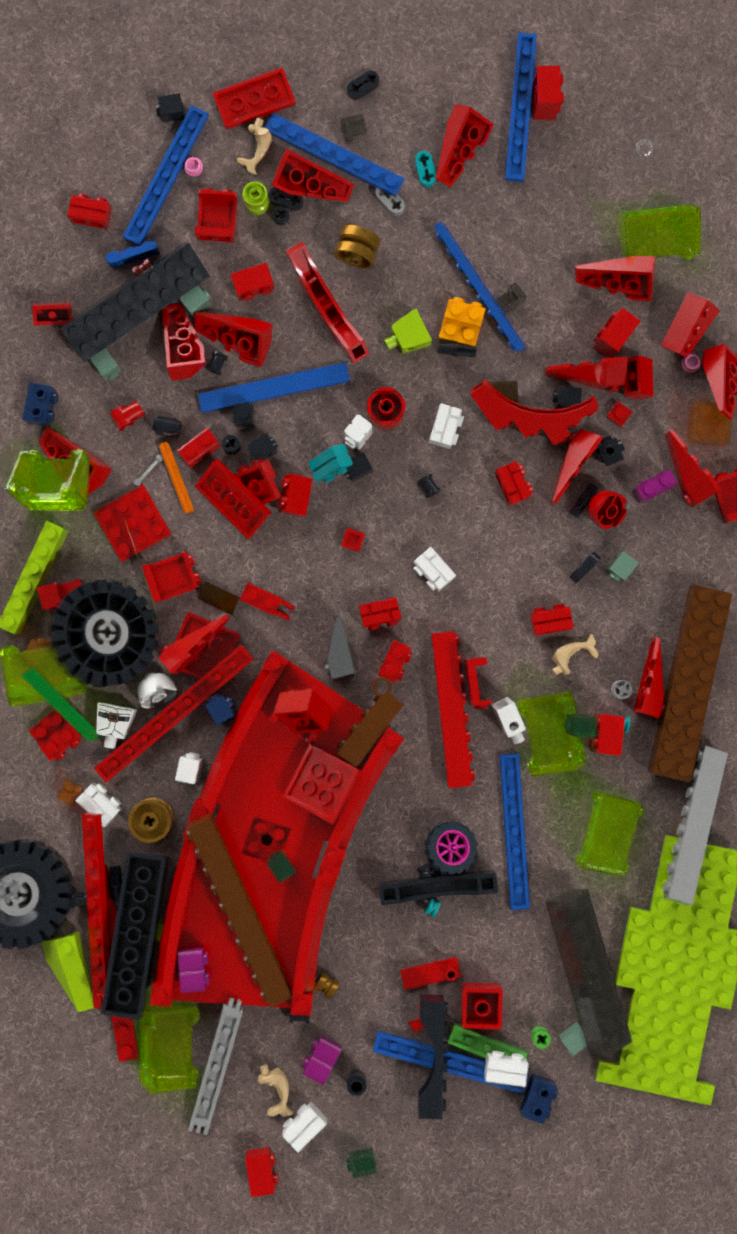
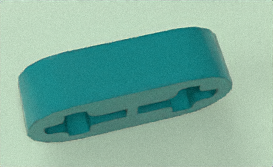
M420 151L415 157L419 182L423 187L430 188L436 182L432 156L427 151ZM421 157L428 159L426 160V167H423V163L420 161ZM425 172H428V176L432 177L430 182L424 179Z

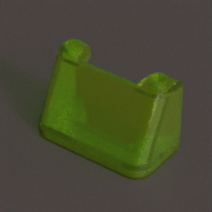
M680 204L618 212L623 258L631 256L659 257L678 254L683 255V259L694 258L696 254H701V206Z
M82 449L72 450L70 453L71 459H44L36 450L20 451L5 490L23 507L30 510H85L88 503L90 457Z
M12 645L0 649V661L9 706L15 707L46 701L21 676L31 668H34L63 698L85 693L88 685L85 686L78 683V679L75 677H68L64 673L65 669L63 666L58 667L53 659L56 655L54 651L50 652L49 647L20 652L19 648Z
M571 690L517 700V710L522 718H526L533 756L527 762L528 770L532 776L574 771L586 765L585 750L575 700Z
M594 789L592 799H594L593 804L595 806L591 805L590 809H592L588 828L583 847H580V851L583 853L576 856L575 865L581 869L622 877L623 874L626 875L628 872L629 863L627 861L638 818H641L643 814V807L639 801Z
M146 1005L145 1015L140 1020L139 1081L149 1094L196 1088L199 1074L197 1068L191 1063L192 1026L196 1025L197 1021H199L200 1012L195 1005H171L170 1007Z

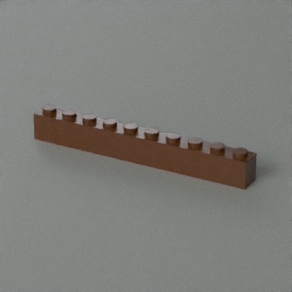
M212 813L190 822L188 830H186L188 838L191 842L194 841L197 847L195 848V853L198 859H202L204 862V873L213 882L211 887L215 896L219 895L221 902H219L223 913H227L229 917L228 925L231 931L235 930L237 934V945L240 949L243 948L246 954L244 955L245 962L254 971L252 976L255 984H259L262 989L260 994L263 1001H267L269 1006L273 1007L292 998V989Z

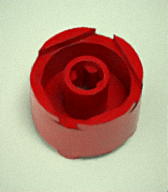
M391 387L377 389L367 402V415L373 426L389 430L397 427L402 422L405 414V400L403 396ZM384 406H388L389 410L387 412L384 411Z

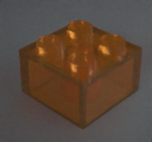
M695 401L690 405L686 443L725 447L730 443L732 419L728 420L719 411L717 403Z

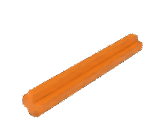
M163 442L159 444V449L185 514H189L194 511V507L168 442Z

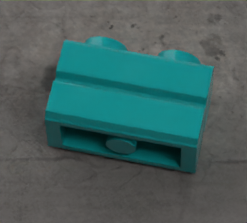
M339 444L325 450L310 460L308 464L311 471H313L316 482L324 481L329 483L336 479L335 475L339 476L348 472L347 468L353 462L350 455H348L346 446Z

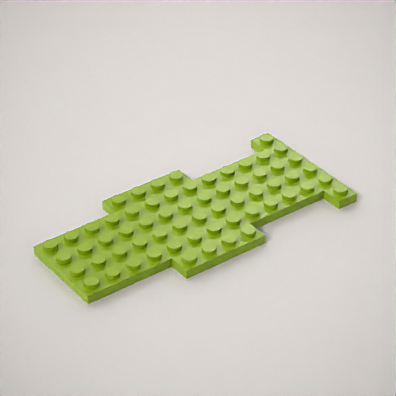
M665 835L650 910L630 907L617 968L615 984L633 989L618 1064L599 1060L595 1080L711 1106L715 1086L711 1083L697 1081L696 1079L711 1007L716 1006L731 1010L737 983V929L728 928L737 886V850L711 844L706 845L693 904L685 906L663 898V885L665 881H668L669 873H667L668 865L672 862L674 856L672 848L678 840V837Z

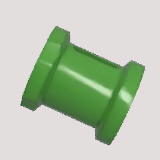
M540 1026L533 1028L531 1038L535 1046L540 1049L548 1047L551 1037L547 1030ZM539 1034H541L544 1037L543 1040H540L538 1038Z

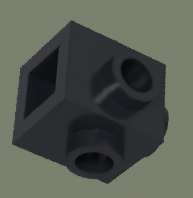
M609 435L604 437L601 443L598 444L599 449H596L599 460L603 459L606 467L624 460L625 457L622 451L625 448L621 439L617 440L616 437L612 438ZM611 447L614 451L608 452L607 448Z

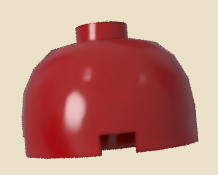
M600 491L594 495L589 503V517L594 524L603 529L615 528L619 526L627 514V509H625L627 500L623 495L615 491Z

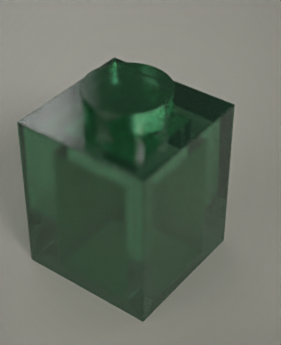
M567 714L564 724L565 733L573 737H596L597 718L588 714Z
M284 849L281 852L276 850L268 856L269 860L266 864L279 883L297 871V868Z
M372 1147L349 1152V1159H346L348 1172L352 1171L353 1178L377 1173Z

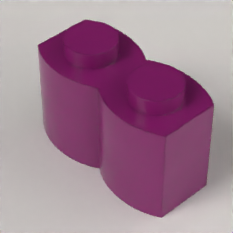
M671 470L660 472L652 479L641 482L632 492L638 503H644L657 494L668 491L676 485L677 481Z
M204 947L179 950L178 963L181 993L205 991L207 985H210V973L206 972L205 965H208L209 962L208 952H204Z
M321 1035L319 1039L315 1038L310 1048L313 1052L310 1057L306 1056L301 1067L304 1068L303 1075L324 1085L342 1050V1046Z

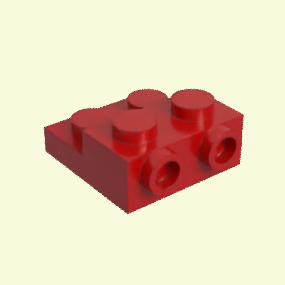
M260 458L252 462L251 467L246 464L237 469L238 473L235 476L263 504L281 497L273 480L277 476L268 459L263 461Z
M56 709L29 730L30 734L38 742V747L50 761L56 759L57 762L67 755L65 753L67 749L77 747L81 743L80 739L83 737Z

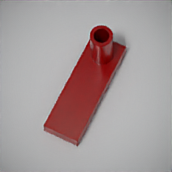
M457 956L400 969L404 990L446 980L454 981L456 978L461 977Z

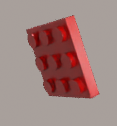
M144 485L93 512L121 562L135 556L136 553L138 554L172 535Z
M187 612L175 642L211 623V621ZM222 627L181 672L201 679L235 650L241 634Z
M309 744L283 797L325 821L334 824L361 770L315 745Z

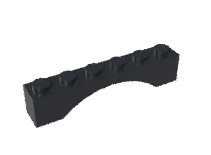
M494 870L382 881L379 882L381 905H390L438 896L498 893L496 872Z
M420 994V1022L427 1029L432 1039L435 1053L431 1072L423 1086L418 1090V1119H442V1113L446 1112V1099H443V1092H447V1080H443V1073H447V1060H444V1053H447V1041H444V1034H448V1022L444 1021V1014L448 1015V1002H444V995Z

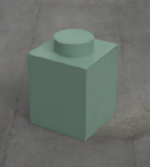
M197 285L181 296L180 301L194 318L196 311L202 312L211 305L209 301L211 296L205 288L201 290Z
M106 348L90 358L105 380H113L119 375L118 372L121 369Z
M622 551L606 571L610 573L608 576L613 581L623 582L639 562Z
M577 1021L559 1035V1038L572 1056H575L592 1042L588 1037L591 1034L584 1024L580 1026Z

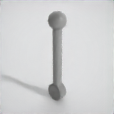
M160 454L157 455L156 460L149 466V468L142 474V476L139 479L137 478L134 480V484L136 486H140L142 484V480L148 475V473L155 467V465L158 462H161L163 460V456Z

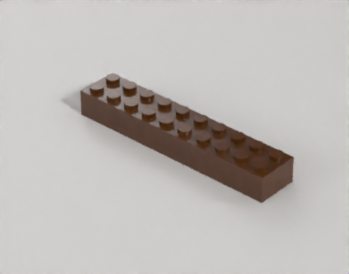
M699 585L689 586L663 701L665 709L659 718L648 767L649 773L691 782L733 593Z

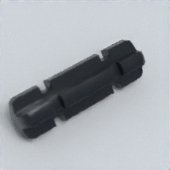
M588 484L585 489L586 491L582 493L575 503L576 506H573L570 514L578 518L581 515L582 509H585L592 499V495L598 490L596 485Z

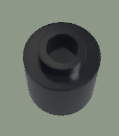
M158 416L157 419L153 420L152 430L156 431V435L168 437L180 435L181 421H178L177 418Z
M360 1070L351 1071L347 1077V1090L353 1096H360L366 1090V1076Z

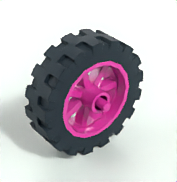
M453 821L443 822L433 827L424 843V846H426L424 852L428 857L427 861L429 864H432L435 870L444 874H459L464 870H468L470 865L475 862L474 858L478 853V850H476L478 843L474 839V833L470 832V828L462 825L460 822ZM448 833L456 834L452 843ZM443 836H445L446 844L439 842ZM459 837L462 840L463 845L456 844ZM438 845L444 847V851L440 854ZM458 848H464L463 855L458 852ZM446 853H449L448 862L442 859V856ZM453 853L459 858L456 862H452Z

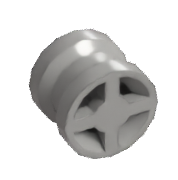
M617 680L611 686V693L617 699H627L633 691L632 685L626 680Z

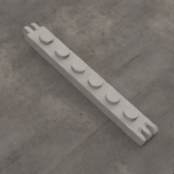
M230 998L228 1005H223L189 1123V1132H192L194 1125H196L195 1133L199 1134L201 1127H204L203 1135L208 1134L243 1013V1008H240L242 1000L237 999L236 1006H232L234 998Z

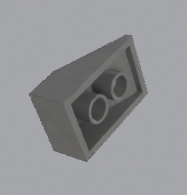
M341 616L336 618L327 659L328 664L325 665L327 676H332V679L355 674Z

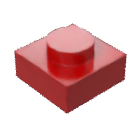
M617 401L606 415V418L621 428L633 411Z
M347 528L341 547L360 552L365 534Z

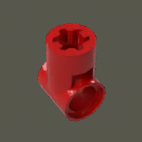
M136 400L126 407L119 406L110 412V416L119 431H123L128 425L132 426L135 420L145 416V413Z

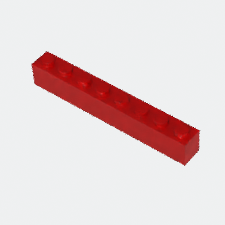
M455 631L432 633L431 638L448 788L472 786V781H475L474 769H470V762L473 761L472 750H468L467 743L471 742L470 731H466L465 725L469 721L467 711L464 712L463 704H466V694L461 689V685H464V676L459 671V666L462 665L461 654L457 653V647L460 646L459 635H455Z

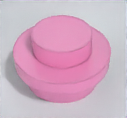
M195 157L188 158L184 164L185 172L191 177L199 176L203 171L202 162Z
M689 354L687 358L683 357L681 361L683 370L688 373L696 372L701 365L700 358L695 354Z

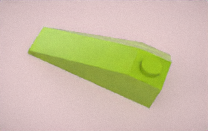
M80 932L61 935L41 942L46 962L76 1010L82 1012L93 1009L92 982Z

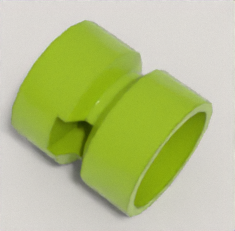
M250 182L244 187L243 199L246 209L253 215H260L267 211L269 199L266 187L260 182Z

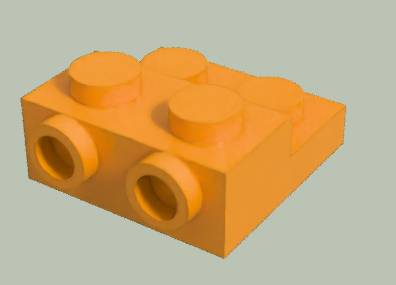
M459 297L449 299L439 339L475 347L486 308H482V304L478 302L464 303V299Z

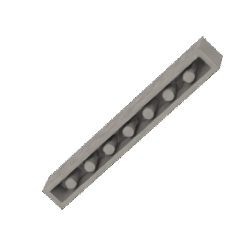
M708 746L697 751L695 760L697 762L692 773L691 787L689 786L686 791L687 803L681 811L682 823L679 824L676 832L678 840L672 848L673 860L669 863L667 873H669L668 881H665L663 885L664 899L685 906L693 904L728 756L726 752Z

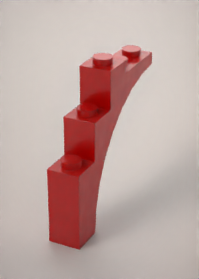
M300 242L287 250L286 254L296 272L303 292L313 303L320 319L329 328L336 344L353 364L369 355L370 353L363 338L355 330L335 301L305 244Z
M487 379L470 391L471 397L496 431L500 428H507L513 420L525 438L535 436L540 432V428H542L554 446L558 443L562 444L569 439L571 435L570 426L575 427L581 422L582 418L593 415L597 412V408H599V403L595 396L567 408L549 410L527 407L505 397Z

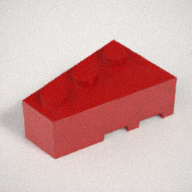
M688 292L661 346L670 352L687 358L720 310L709 300Z

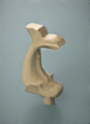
M260 118L256 119L255 125L250 124L248 126V131L255 135L258 143L255 157L253 159L236 158L238 164L247 167L248 172L253 175H257L255 167L266 156L272 144V136L267 128H262L264 121Z
M590 634L586 642L569 643L558 648L552 657L557 665L552 669V673L555 676L560 673L568 675L570 673L568 667L569 659L581 648L585 649L592 658L597 659L599 654L594 648L596 640H594L593 635Z
M262 1065L260 1067L262 1074L258 1076L259 1084L268 1083L269 1086L273 1085L281 1099L279 1104L267 1110V1115L275 1116L281 1114L283 1117L293 1115V1111L287 1107L289 1084L285 1072L280 1070L279 1067L269 1071L268 1065Z

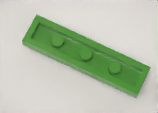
M457 1023L453 1024L447 1040L448 1044L486 1058L487 1053H492V1051H501L507 1056H512V1053H518L523 1055V1058H526L528 1054L525 1050L469 1028H462Z

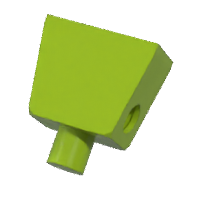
M417 309L412 310L391 326L393 336L384 340L388 350L398 346L402 354L425 348L432 344V339Z

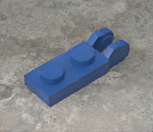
M146 241L137 247H127L122 252H109L106 255V261L113 268L159 255L160 250L156 241Z

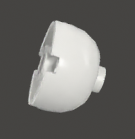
M151 672L146 674L137 687V695L143 708H155V703L165 699L164 703H166L177 694V689L172 679L162 673Z

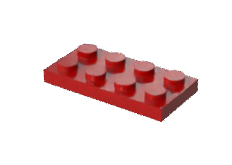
M283 67L213 92V97L226 130L296 105Z
M219 459L212 462L195 485L248 540L253 537L272 513Z

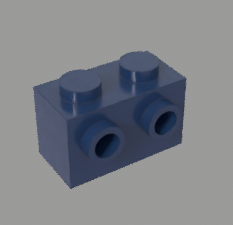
M30 382L22 420L28 424L50 426L55 417L53 406L58 402L56 390L52 386Z
M216 694L209 698V703L205 705L216 725H221L237 715L234 709L237 705L231 696L227 697V695Z
M532 1073L519 1109L522 1117L544 1124L545 1119L550 1117V1105L552 1100L556 1099L558 1088L553 1080Z

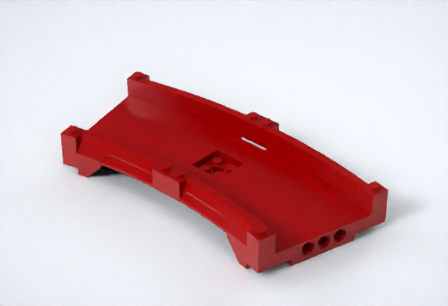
M272 650L263 664V669L242 702L224 738L202 788L200 797L195 799L182 836L185 840L167 906L164 928L161 935L156 980L152 984L150 1002L152 1006L170 1007L174 1000L228 1004L229 999L234 998L233 1004L235 1005L237 999L242 1000L241 1005L270 1007L268 1002H264L261 997L260 991L262 989L259 984H255L252 976L254 971L245 962L244 955L246 954L243 948L240 949L237 945V934L235 930L231 931L228 925L229 917L227 913L222 912L219 904L221 899L219 895L215 896L211 887L213 882L210 877H206L203 870L204 862L202 859H198L195 853V848L197 847L194 841L191 842L186 832L190 822L210 813L213 816L217 804H220L215 822L292 989V998L273 1007L291 1008V1015L311 1016L318 952L332 890L343 863L348 843L376 782H378L392 755L396 753L403 742L404 737L389 727L384 730L359 765L355 767L361 770V773L334 824L325 821L283 797L309 744H313L352 765L338 754L340 749L337 746L343 738L348 740L351 736L349 731L356 722L358 724L361 723L364 719L361 716L364 710L274 650ZM289 685L298 691L313 689L333 710L328 731H321L315 742L311 740L310 743H307L280 725L268 720L275 709L280 692H285ZM265 834H269L272 837L273 842L271 844H265L262 840V836ZM324 840L328 841L317 877L313 878L312 876ZM204 947V952H208L209 962L208 965H205L206 972L210 973V985H207L205 991L181 993L178 952L180 949Z

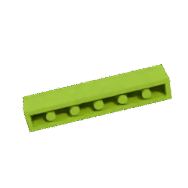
M48 521L45 522L0 618V628L13 634L21 635L39 596L37 587L44 586L69 531Z

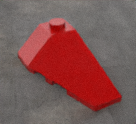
M455 104L447 122L436 180L450 188L464 171L463 164L468 158L472 161L475 157V154L472 152L478 145L484 146L494 125L470 106Z
M631 256L578 265L575 267V280L578 284L595 289H600L601 286L608 288L610 293L616 295L617 291L627 294L626 298L630 300L652 301L656 256Z
M198 311L194 313L195 331L212 342L219 340L225 345L224 350L228 352L233 349L240 354L239 359L241 361L258 367L263 366L272 342L273 324L253 318Z
M724 343L703 350L702 366L719 411L730 420L733 418L736 406L734 396L737 395V356Z
M627 357L603 358L601 362L595 364L590 361H583V363H579L577 366H574L572 363L547 366L545 375L601 390L608 389L610 393L618 392L625 385Z
M49 426L46 427L38 442L48 459L52 460L56 466L57 473L65 480L64 484L81 499L101 487L112 470L110 466Z
M673 429L669 431L665 436L680 489L683 493L682 499L687 505L694 507L720 491L721 488L707 469L702 470L698 464L699 459L695 455H689L687 445Z
M226 614L179 639L170 646L167 644L160 651V661L172 674H179L231 617Z

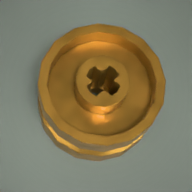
M344 225L339 234L340 241L336 244L334 256L348 265L362 269L372 268L376 259L375 252L378 251L381 243L380 237L366 228L356 225Z
M156 797L148 798L135 805L131 810L128 819L129 829L133 836L142 842H157L170 833L174 826L175 815L171 805L165 800ZM150 818H154L155 822H151Z

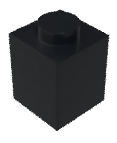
M180 93L158 96L159 104L156 105V112L158 117L161 116L163 123L184 120V108Z
M559 385L557 391H554L552 396L555 408H567L581 403L582 388Z
M234 404L233 423L235 427H254L255 408L253 404Z
M267 433L247 444L255 460L262 458L264 461L277 453L276 447L278 445L273 436L269 438Z
M364 452L351 458L353 464L347 468L348 472L344 473L347 480L351 478L352 482L373 472V468Z

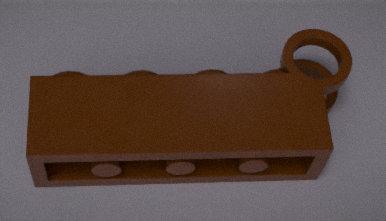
M379 677L373 681L372 691L376 695L373 701L376 703L372 708H366L361 715L364 719L360 724L356 722L349 731L351 736L348 740L343 738L337 746L340 749L338 754L355 767L359 765L404 706L402 702L390 694L391 683L387 678ZM380 680L388 684V690L384 694H379L375 690V684Z

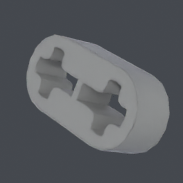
M376 188L375 196L380 204L391 215L400 216L405 209L403 199L398 194L396 198L387 194L389 198L385 195L380 196V190ZM393 203L396 205L399 203L400 209H393Z

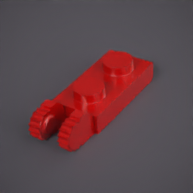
M247 583L240 597L241 601L273 616L277 615L289 621L290 617L285 613L277 611L279 605L281 604L290 610L295 608L294 605L283 601L282 598L250 583Z

